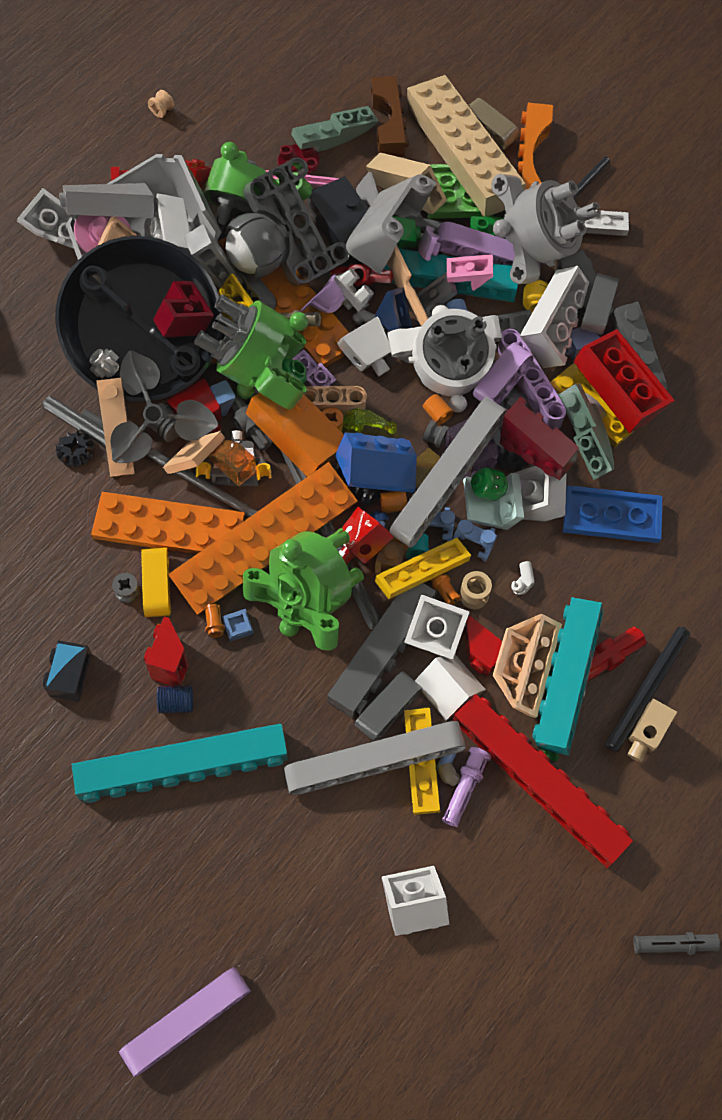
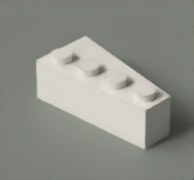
M578 266L556 270L520 334L521 339L543 368L566 364L567 357L564 355L566 349L571 347L573 340L570 338L572 328L577 326L579 320L577 318V311L583 306L590 283Z

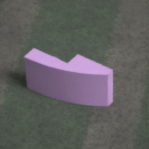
M427 225L418 251L425 260L429 261L433 255L437 256L441 243L438 242L440 235L434 233L435 228Z
M302 350L293 358V360L300 361L306 368L307 379L304 384L307 387L330 386L336 381V378L323 364L320 363L318 365L305 350Z

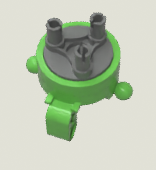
M223 294L220 295L215 303V308L231 316L233 322L219 314L216 320L224 324V326L214 322L212 328L217 329L226 336L223 340L218 341L201 330L194 344L210 352L211 356L218 360L217 371L238 383L236 392L240 398L250 399L254 395L255 386L267 398L286 409H293L306 393L307 388L302 381L282 369V362L284 358L293 359L307 343L305 337L298 332L306 329L308 325L307 316L302 312H296L288 319L261 301H255L249 307H246L243 304L238 305Z

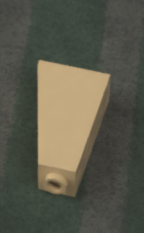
M379 153L366 166L368 172L373 173L376 185L383 189H387L418 174L425 175L435 181L436 185L422 209L430 214H434L447 201L429 164Z

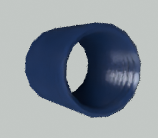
M159 686L157 688L158 713H191L193 711L192 686Z

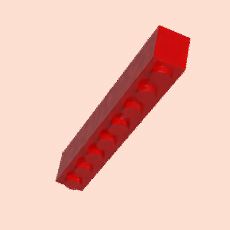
M475 694L454 715L453 721L459 722L461 731L480 749L488 752L492 756L491 760L604 867L608 868L633 842L629 837V832L623 826L616 825L611 821L608 812L601 806L596 807L589 800L590 797L586 791L580 787L576 788L569 781V776L563 770H557L551 765L550 759L545 753L536 751L530 745L531 742L528 737L523 733L518 734L511 727V722L505 716H499L493 710V706L484 697L480 698Z

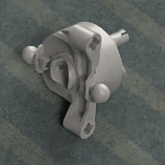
M497 174L492 180V190L502 200L506 210L504 219L495 222L493 232L496 236L500 238L506 237V240L513 243L515 256L510 277L516 284H531L537 281L540 277L538 262L553 267L556 266L555 261L576 253L581 246L583 234L586 233L585 221L601 215V210L596 211L600 208L597 202L582 208L577 207L572 195L578 192V188L573 180L564 184L553 180L540 184L539 181H535L529 189L524 191L518 176Z

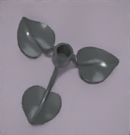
M131 350L126 354L120 369L122 386L131 395H136L143 391L147 406L143 411L145 421L140 428L132 422H124L114 428L110 440L113 462L130 463L143 458L150 451L152 445L151 437L143 431L149 423L156 424L162 418L177 419L175 430L185 440H198L218 426L213 413L205 405L195 400L181 402L177 407L178 415L163 413L159 405L151 403L147 389L154 388L159 382L160 371L158 366L150 358L140 355L135 351Z

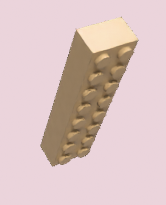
M446 75L407 88L408 110L482 215L488 217L504 211V203L492 190L493 178L497 174L518 176L523 191L525 190L526 183Z

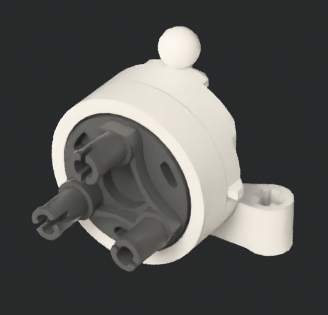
M439 305L433 309L432 316L426 320L422 327L396 329L388 333L392 357H404L412 354V357L408 358L409 363L414 364L422 383L430 390L441 394V396L451 397L449 407L454 412L459 413L464 411L467 406V401L462 395L475 388L491 368L497 348L495 343L502 340V334L497 315L478 317L466 310L448 309L444 305Z

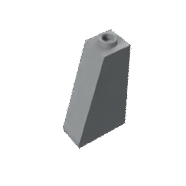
M145 183L63 185V193H59L60 206L64 207L66 213L70 215L154 218L153 194Z

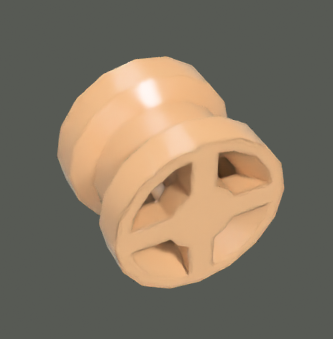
M159 90L156 93V97L150 98L147 102L149 109L159 118H163L166 115V111L172 110L175 106L172 97L164 90Z

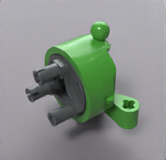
M226 142L221 147L222 157L214 160L203 193L208 201L218 207L215 220L221 231L219 236L223 238L227 237L226 227L231 220L243 214L253 213L247 199L244 197L243 190L245 185L267 173V171L258 167L254 161L248 160L246 152L239 151L237 145L233 142ZM272 177L273 183L279 186V179ZM305 178L294 183L302 200L310 197L312 185ZM253 185V192L260 196V189Z

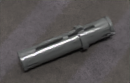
M686 932L685 935L634 936L633 941L636 954L687 952L688 955H694L695 952H718L720 950L718 934L694 935L693 932ZM681 942H685V943H686V942H701V944H680V943H681ZM651 943H672L673 945H652Z

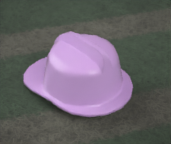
M333 275L320 292L300 312L311 306L323 313H332L340 307L344 296L342 289L334 280L336 275Z

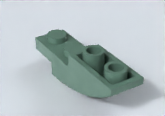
M369 106L332 113L331 119L328 121L295 127L292 129L291 135L301 150L315 147L319 152L360 136L374 127L378 120Z
M581 383L575 384L558 396L563 402L566 413L577 434L574 437V441L579 447V451L593 480H596L615 469L612 449L596 404H590Z

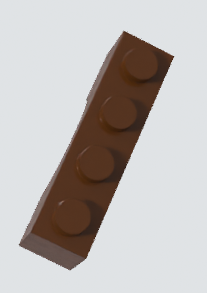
M396 76L371 77V100L373 109L380 110L389 117L388 122L378 127V153L404 157L405 148L409 147L408 134H404V131H406V118H402L404 102L399 99L402 97L401 85H397Z

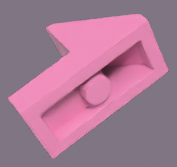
M493 254L447 258L448 283L471 281L472 290H476L493 277Z

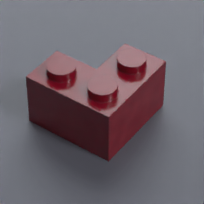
M173 281L153 320L163 337L197 336L201 330L205 332L214 315L193 281Z

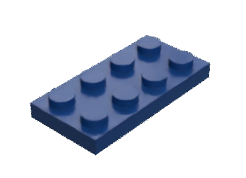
M567 485L563 533L660 543L662 533V496Z

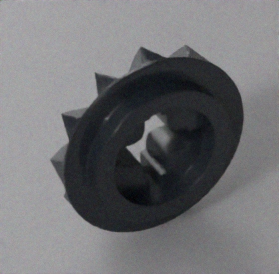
M78 430L76 433L67 432L65 437L59 438L58 445H55L58 459L63 464L71 467L84 465L94 454L93 441L87 433L82 434ZM77 442L79 448L75 450L73 455L69 447H73Z

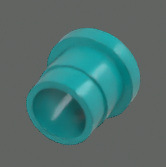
M423 533L413 547L406 549V558L408 560L429 551V537Z

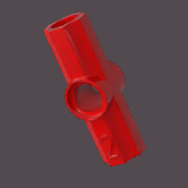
M633 626L616 638H609L600 643L595 648L587 682L606 670L611 671L615 669L628 656L646 646L647 641L643 632Z

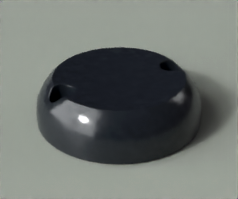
M126 236L106 241L94 247L73 265L66 275L57 297L55 324L60 346L67 361L87 384L98 391V380L115 379L114 375L109 378L106 376L103 378L97 377L90 370L93 366L89 361L92 354L98 349L104 351L106 348L109 351L112 350L119 357L115 361L119 364V367H121L126 354L131 350L155 362L160 371L161 382L159 388L147 389L151 402L168 399L185 391L204 375L214 358L210 352L194 344L197 336L163 337L153 320L173 281H193L214 315L204 333L218 341L221 340L222 332L212 328L214 322L223 325L216 320L217 316L222 314L221 310L215 308V303L219 298L217 289L207 271L192 255L175 244L159 238ZM92 275L100 276L101 283H99ZM182 355L190 356L192 359V364L188 360H186ZM123 388L125 401L146 403L143 391L139 394L131 395Z

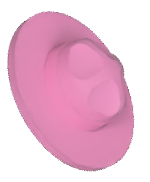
M79 215L74 225V235L84 253L98 246L107 223L113 216ZM117 217L120 221H122L126 226H128L132 230L131 226L124 217Z

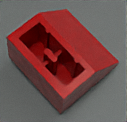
M164 616L161 624H157L153 633L155 640L152 647L147 648L144 662H146L145 664L152 680L170 686H180L185 678L189 663L184 647L170 619Z

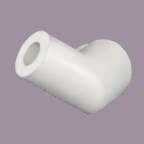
M529 561L519 564L521 577L511 584L513 592L517 595L527 593L535 583L532 564Z

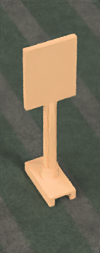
M396 245L387 265L393 272V279L397 287H404L405 295L422 327L429 318L415 290L409 283L411 273Z

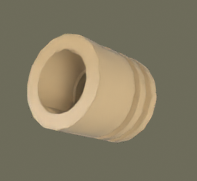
M473 571L463 578L459 595L461 597L460 601L468 609H480L488 602L492 588L488 575L483 572Z

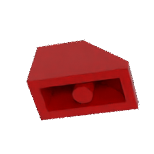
M469 615L464 626L468 661L476 672L484 673L488 677L495 669L502 640Z

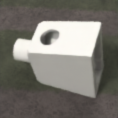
M378 316L345 335L337 343V346L359 371L362 372L372 366L379 377L390 370L383 359L391 353L390 343Z

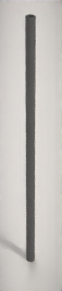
M87 409L83 410L82 416L103 429L102 418ZM152 448L146 454L147 457L162 466H165L171 460ZM188 469L175 472L239 512H245V515L248 517L258 512L203 478L196 477V474Z

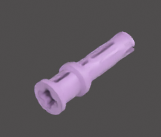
M470 747L469 749L471 754L465 767H461L460 774L462 776L442 818V821L451 826L458 827L476 783L482 781V772L485 765L492 758L488 752L477 747Z

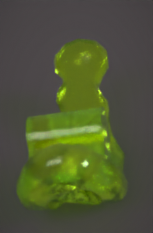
M350 409L346 412L343 420V427L345 429H354L356 432H363L364 425L379 427L382 430H387L390 434L397 431L395 422H388L385 418L371 410Z

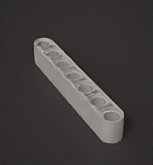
M484 398L392 524L389 532L394 538L410 548L417 543L500 428L504 415L508 411L507 409L488 398Z
M451 721L295 762L285 766L284 772L289 794L299 795L463 751L466 746L459 722Z

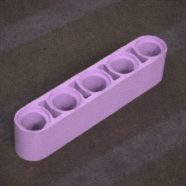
M443 222L439 225L438 235H440L438 242L441 243L439 251L457 257L493 254V263L513 265L515 253L513 243H510L508 240L452 222Z
M506 329L501 333L502 340L499 341L498 345L500 356L510 345L507 343H517L531 353L518 331ZM534 358L532 365L517 384L523 394L528 397L527 400L536 414L539 412L544 416L542 421L552 430L555 427L559 429L562 426L566 408Z
M233 967L119 1051V1054L132 1075L136 1077L244 998L251 990L236 967Z

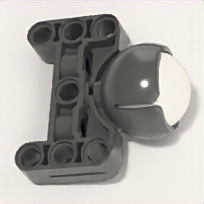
M294 158L247 183L243 193L253 213L236 217L226 227V253L230 262L238 270L247 273L253 279L268 276L281 265L288 282L293 286H299L317 278L349 259L350 254L346 249L345 243L338 242L328 247L325 246L294 184L308 173V165L302 158ZM292 165L298 169V176L293 174L291 170ZM272 175L279 179V186L273 183ZM253 185L260 189V196L253 192ZM294 217L300 220V228L295 226ZM334 249L339 251V259L334 256ZM316 259L321 262L320 270L315 266ZM297 269L303 273L302 280L298 279L296 275Z

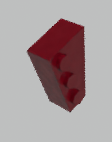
M520 396L504 415L499 444L506 450L522 457L527 463L537 466L548 476H553L560 481L576 462L579 447L555 427L552 430L542 421L544 416L539 412L535 415L524 405L526 401Z

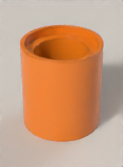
M439 394L432 395L423 404V409L438 425L445 423L453 415V410Z
M381 492L382 512L394 513L402 511L407 505L406 492Z

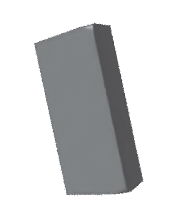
M368 172L356 188L357 194L368 209L379 194L372 172Z

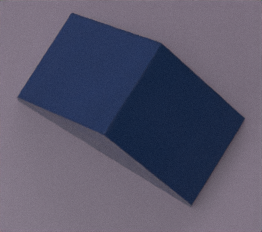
M404 287L388 291L374 318L378 316L381 324L389 331L412 328Z

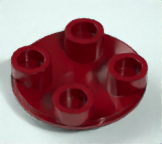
M298 144L281 146L277 157L278 166L294 158H302L308 165L307 175L315 172L320 164V157L313 147L301 150ZM292 165V166H291L292 172H293V173H294V172H297V173H298V169H297L295 166Z

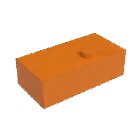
M260 392L251 398L245 414L307 477L326 463L333 464L337 461L335 454L344 434L305 395L291 410L282 407Z

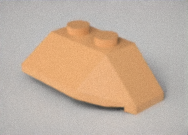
M539 614L506 629L493 677L511 706L533 718H536L539 712L551 667L552 656L557 645L558 633L562 626L561 623L543 614Z

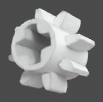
M107 348L104 351L98 349L90 357L89 361L93 365L90 370L97 377H112L119 369V364L115 362L119 357Z

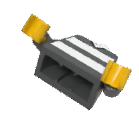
M238 430L232 431L230 441L224 440L196 467V477L204 474L206 479H210L211 472L213 485L258 486L260 477L268 476L269 479L272 478L271 467L261 451L254 449L253 442L244 441V432Z

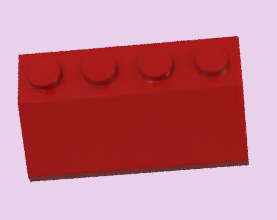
M618 329L584 345L573 361L629 434L649 423L675 401Z

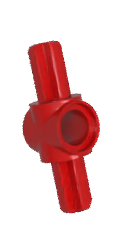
M351 263L349 266H337L330 270L332 277L333 275L344 274L351 269L359 276V270L361 269L364 273V278L362 280L359 276V279L353 284L356 286L373 285L374 282L390 284L394 278L392 270L383 269L380 274L364 263Z

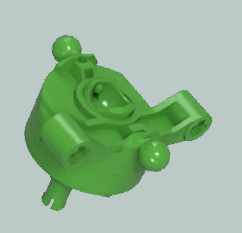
M340 528L325 538L314 532L304 531L286 540L270 551V575L259 568H250L243 573V596L249 601L270 603L278 609V616L283 619L279 628L284 636H295L298 633L299 626H304L311 631L315 644L319 649L332 650L338 645L339 622L330 614L348 602L352 587L364 579V575L359 568H354L351 571L348 570L344 559L337 551L339 547L350 541L348 532Z

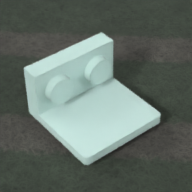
M511 473L506 477L508 490L497 501L476 497L472 491V477L463 479L467 520L477 524L508 530L524 519L519 475Z

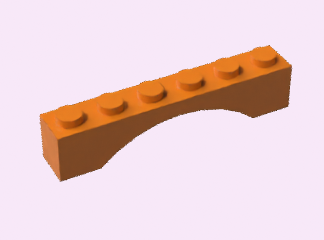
M528 103L527 110L522 111L521 124L524 125V128H521L519 141H523V145L520 144L518 158H522V161H518L517 172L526 183L525 190L529 189L535 181H539V184L541 183L534 168L533 154L541 142L549 136L553 105Z

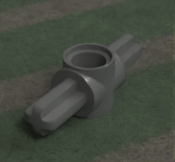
M237 392L234 393L235 400L231 408L235 413L233 420L237 429L244 432L247 437H252L260 450H267L272 445L271 440L245 414L248 405L238 396Z

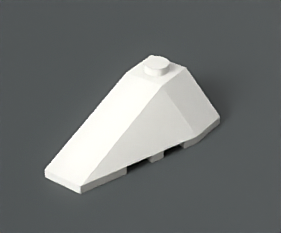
M42 188L17 218V222L37 236L74 248L66 226L69 218L73 217L60 207L59 199Z

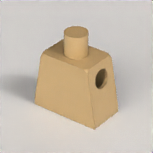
M653 699L646 706L628 739L633 745L627 755L638 762H642L647 752L652 753L656 750L677 711ZM644 731L650 734V739L645 737Z

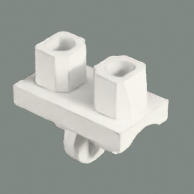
M351 269L344 274L335 276L334 280L343 291L344 300L340 306L344 305L348 310L354 306L359 312L361 309L369 306L368 301L374 293L366 285L359 291L356 290L353 284L359 279V276Z

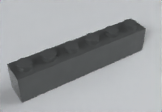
M422 583L396 596L328 693V704L352 719L357 713L360 715L363 713L369 703L366 700L371 692L375 694L383 682L380 679L384 673L389 674L396 664L395 657L399 652L403 654L409 645L404 642L421 595L435 599V590Z

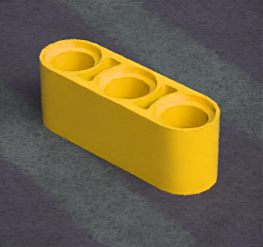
M142 549L145 618L170 616L168 549Z

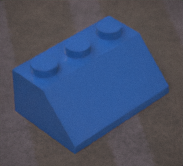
M345 432L335 456L348 486L414 493L417 455L410 440Z

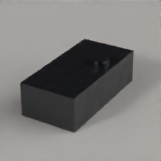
M346 176L312 190L310 197L307 198L308 212L331 245L338 242L347 244L350 235L368 211V208ZM334 249L335 252L337 253V255H338L339 258H340V253H339V251H338L337 249ZM351 255L343 263L345 266H349L351 263L363 264Z

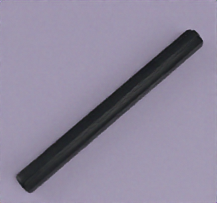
M677 627L606 741V747L611 751L618 752L690 637V632L685 627Z

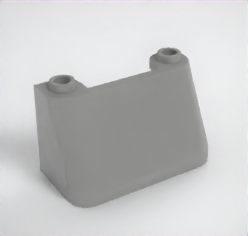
M418 174L381 191L350 235L346 244L348 253L381 274L404 232L402 224L392 216L416 220L433 191L436 182L425 175Z

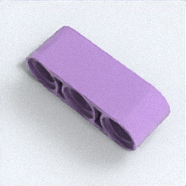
M517 343L510 344L475 387L473 396L479 401L488 398L499 405L532 365L534 355Z

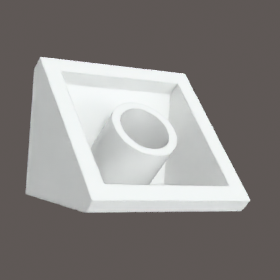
M455 654L453 660L443 656L435 658L415 680L423 688L421 692L446 721L453 717L475 694L479 696L486 690Z

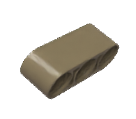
M477 98L468 105L500 150H505L519 138L520 132L517 126L483 99Z

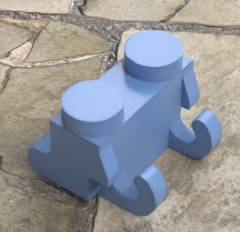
M445 507V510L438 512L429 525L443 527V531H448L447 534L443 533V540H452L455 513L450 511V508Z
M461 519L453 539L465 540L466 538L482 545V549L485 552L479 551L477 557L482 558L481 560L486 562L493 549L497 535H495L496 529L493 527L490 530H484L473 525V522Z

